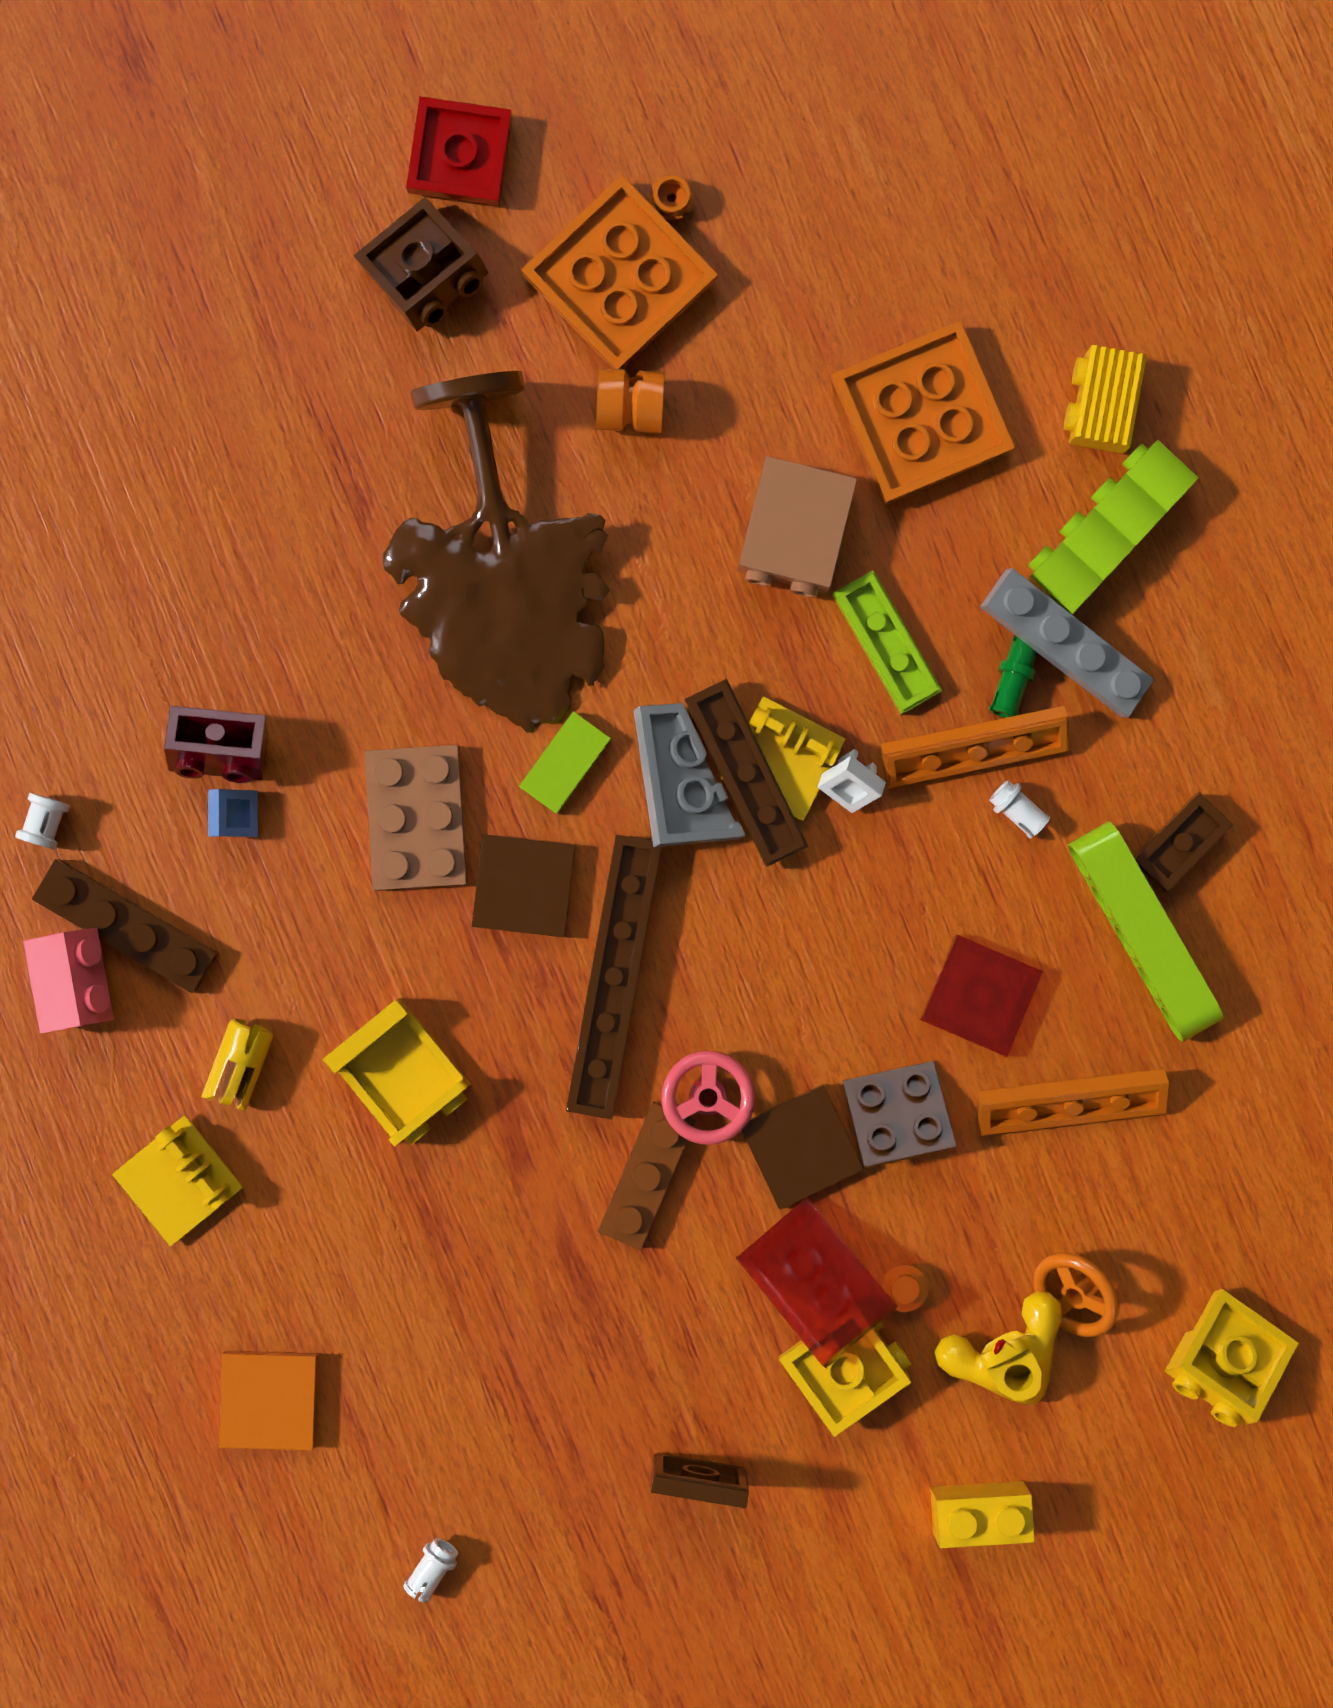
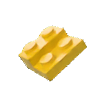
M1220 1289L1212 1294L1194 1329L1184 1334L1164 1372L1175 1379L1172 1386L1177 1392L1194 1400L1200 1396L1213 1406L1211 1414L1215 1419L1227 1426L1236 1427L1237 1424L1243 1426L1258 1422L1299 1343L1228 1292Z
M852 1299L816 1325L817 1329L779 1356L781 1364L834 1437L911 1383L910 1376L905 1370L912 1365L911 1361L896 1341L889 1346L878 1332V1330L884 1327V1324L871 1305L867 1303L860 1307L855 1299Z

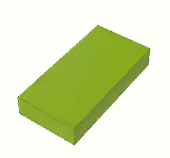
M573 711L518 787L558 814L611 741V738Z

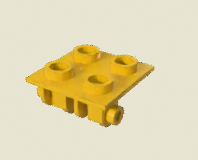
M763 696L749 725L793 816L803 821L819 791L818 784L822 773L833 766L845 738Z
M186 1115L161 1131L155 1137L156 1139L112 1174L170 1247L243 1188V1185Z

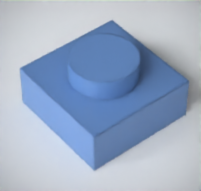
M208 790V837H258V791Z

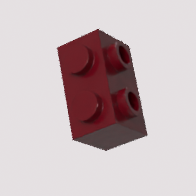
M170 706L164 744L168 771L191 779L201 778L203 775L222 776L225 780L233 783H247L251 779L263 780L268 743L266 715Z

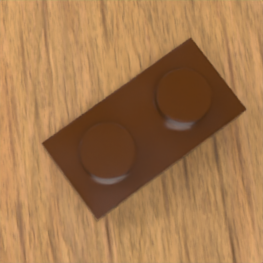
M1200 792L1195 793L1134 858L1140 869L1164 892H1168L1233 824Z

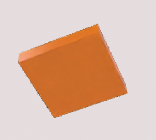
M224 1351L222 1353L219 1448L313 1451L315 1448L318 1354Z

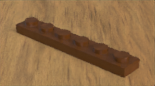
M617 834L615 837L568 1096L567 1112L611 1120L613 1117L661 847H653V841Z

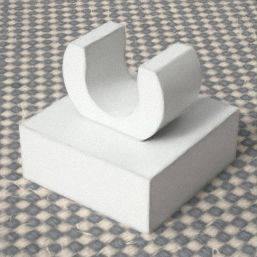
M855 749L842 756L838 760L837 765L822 773L818 784L820 790L851 813L881 797L886 784L883 779L876 775L877 766L874 763L864 766L856 759L858 751Z

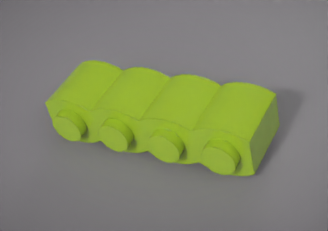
M1159 440L1153 443L1149 449L1141 443L1122 463L1128 469L1122 478L1116 483L1109 477L1091 496V499L1097 503L1086 516H1083L1078 511L1059 532L1065 539L1053 551L1046 545L1027 565L1034 571L1027 580L1071 615L1199 478Z

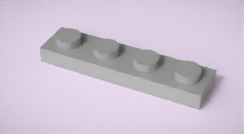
M1013 568L1005 569L980 606L983 611L1120 717H1129L1154 681L1151 676Z

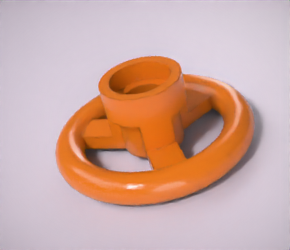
M1055 1253L1044 1258L1034 1273V1292H1049L1047 1285L1048 1276L1056 1268L1064 1285L1061 1292L1062 1298L1058 1300L1061 1303L1062 1319L1059 1327L1071 1334L1082 1337H1096L1108 1332L1118 1318L1119 1301L1116 1290L1107 1275L1093 1262L1076 1254ZM1085 1307L1102 1315V1317L1096 1322L1084 1323L1072 1319L1066 1313L1072 1308L1082 1309Z

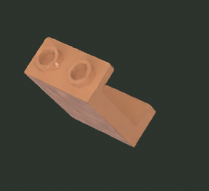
M766 456L737 571L745 573V580L750 583L771 587L773 581L791 585L790 592L805 597L817 598L818 592L827 593L831 585L857 478Z

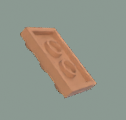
M448 745L365 751L373 890L468 885L459 746Z

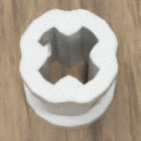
M30 792L28 800L31 802L23 829L17 830L15 837L56 850L58 842L54 838L62 814L69 811L70 805Z

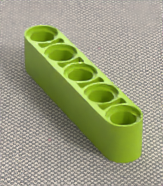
M1107 821L1070 842L1068 849L1075 864L1175 1036L1183 1043L1223 1020L1224 1016L1218 1002L1117 828L1110 821Z

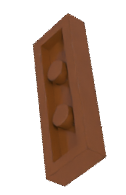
M652 1101L598 1229L599 1233L638 1250H641L687 1142V1139L680 1136L670 1126L661 1104ZM691 1117L684 1119L689 1125L694 1126L695 1119Z

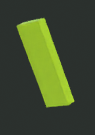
M874 570L833 592L834 600L900 715L942 692L940 685Z

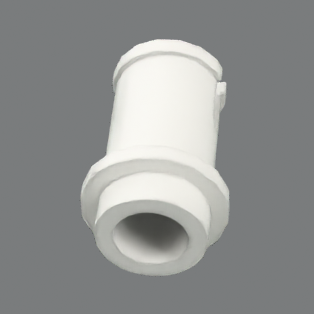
M1007 780L989 799L995 805L993 811L1005 814L1031 839L1044 828L1050 816L1047 813L1045 814L1020 791L1022 786L1019 783L1013 785Z
M435 1538L432 1543L425 1544L423 1558L403 1585L405 1591L414 1599L420 1591L421 1595L418 1601L423 1603L429 1602L432 1597L431 1595L446 1572L454 1570L457 1565L455 1558L458 1555V1551L453 1545L441 1538Z

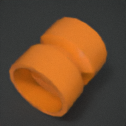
M600 368L597 390L596 429L623 431L627 424H632L636 432L662 433L665 372L639 370L633 378L629 377L626 370Z

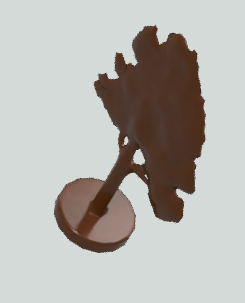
M502 371L438 382L411 391L413 405L416 410L462 407L478 490L477 504L471 518L446 530L433 523L422 522L417 518H410L402 522L383 553V566L385 571L392 575L397 584H404L411 576L417 577L418 585L401 602L399 613L410 624L419 629L422 637L430 638L429 654L431 659H434L438 664L439 674L442 678L449 680L455 689L459 690L464 696L472 698L478 706L486 705L493 712L507 717L512 723L521 726L528 733L533 732L534 725L537 723L556 724L561 722L571 707L572 700L568 689L572 675L584 679L588 686H594V682L604 667L603 631L599 625L577 622V613L585 607L587 599L603 601L610 591L597 573H582L585 563L593 550L602 553V547L608 534L603 531L606 520L601 515L587 513L583 517L539 520L536 524H528L526 518L519 511L510 509L504 501L493 452L491 432L487 421L485 401L520 393L524 390L525 385L522 371ZM489 521L493 536L492 548L488 552L477 551L472 546L474 534L477 533L483 522ZM513 521L517 527V534L509 532V522ZM461 533L459 539L453 537L454 535Z

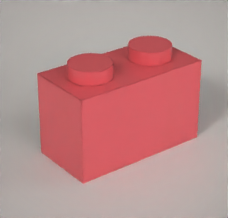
M98 928L62 932L23 941L40 1034L114 1020Z

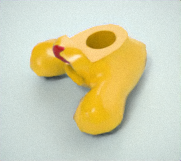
M1036 1291L1024 1299L1021 1314L1027 1326L1025 1333L1018 1331L1006 1333L986 1344L981 1354L973 1348L967 1338L956 1334L941 1339L935 1349L937 1365L952 1377L977 1384L1010 1401L1023 1405L1038 1404L1045 1396L1050 1381L1055 1339L1062 1319L1061 1303L1049 1292Z

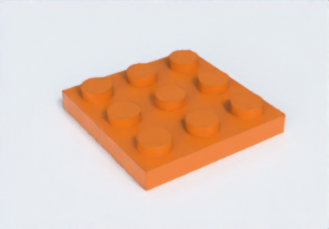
M622 174L521 269V273L527 281L612 369H623L718 279V274Z
M961 320L837 371L831 376L885 505L1011 453L1015 449Z

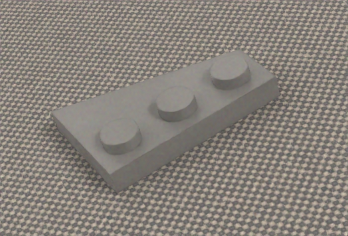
M684 704L639 706L633 710L653 847L738 840L745 837L746 835L740 822L735 823L725 802V799L728 797L721 782L716 783L705 760L706 750Z

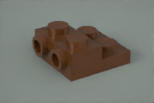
M426 197L353 255L359 265L386 294L393 306L417 332L424 326L434 327L440 324L447 315V307L460 296L469 298L475 295L483 285V277L488 274L477 252Z

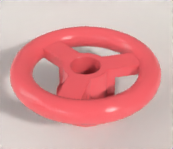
M700 1051L682 1058L671 1068L662 1088V1108L670 1126L683 1138L698 1144H719L735 1137L749 1122L755 1106L754 1085L747 1070L733 1057L717 1051ZM702 1065V1078L695 1081L691 1086L689 1100L676 1106L675 1096L680 1080L688 1071ZM717 1066L727 1070L736 1079L741 1091L740 1108L726 1100V1090L723 1084L716 1079ZM704 1089H712L717 1093V1100L712 1105H704L700 1102L699 1095ZM696 1112L703 1115H713L718 1112L731 1120V1122L720 1129L706 1131L692 1127L684 1119Z

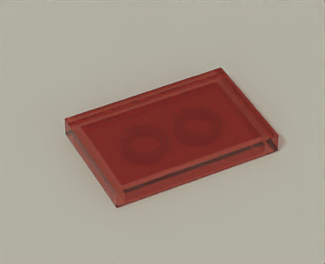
M807 1197L736 1257L824 1368L831 1365L898 1307Z

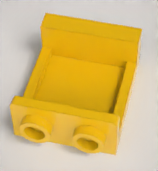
M402 998L394 1000L323 1058V1061L334 1074L338 1072L386 1130L391 1137L389 1141L394 1147L402 1140H405L411 1146L432 1129L426 1122L439 1110L445 1116H448L468 1099L462 1091L471 1083Z

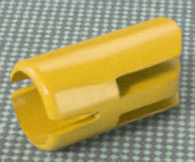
M231 1019L201 1097L208 1100L214 1098L226 1064L230 1060L221 1086L219 1103L230 1106L247 1066L249 1068L236 1103L237 1109L246 1111L274 1035L270 1030L254 1024L250 1032V1027L245 1025V1020Z

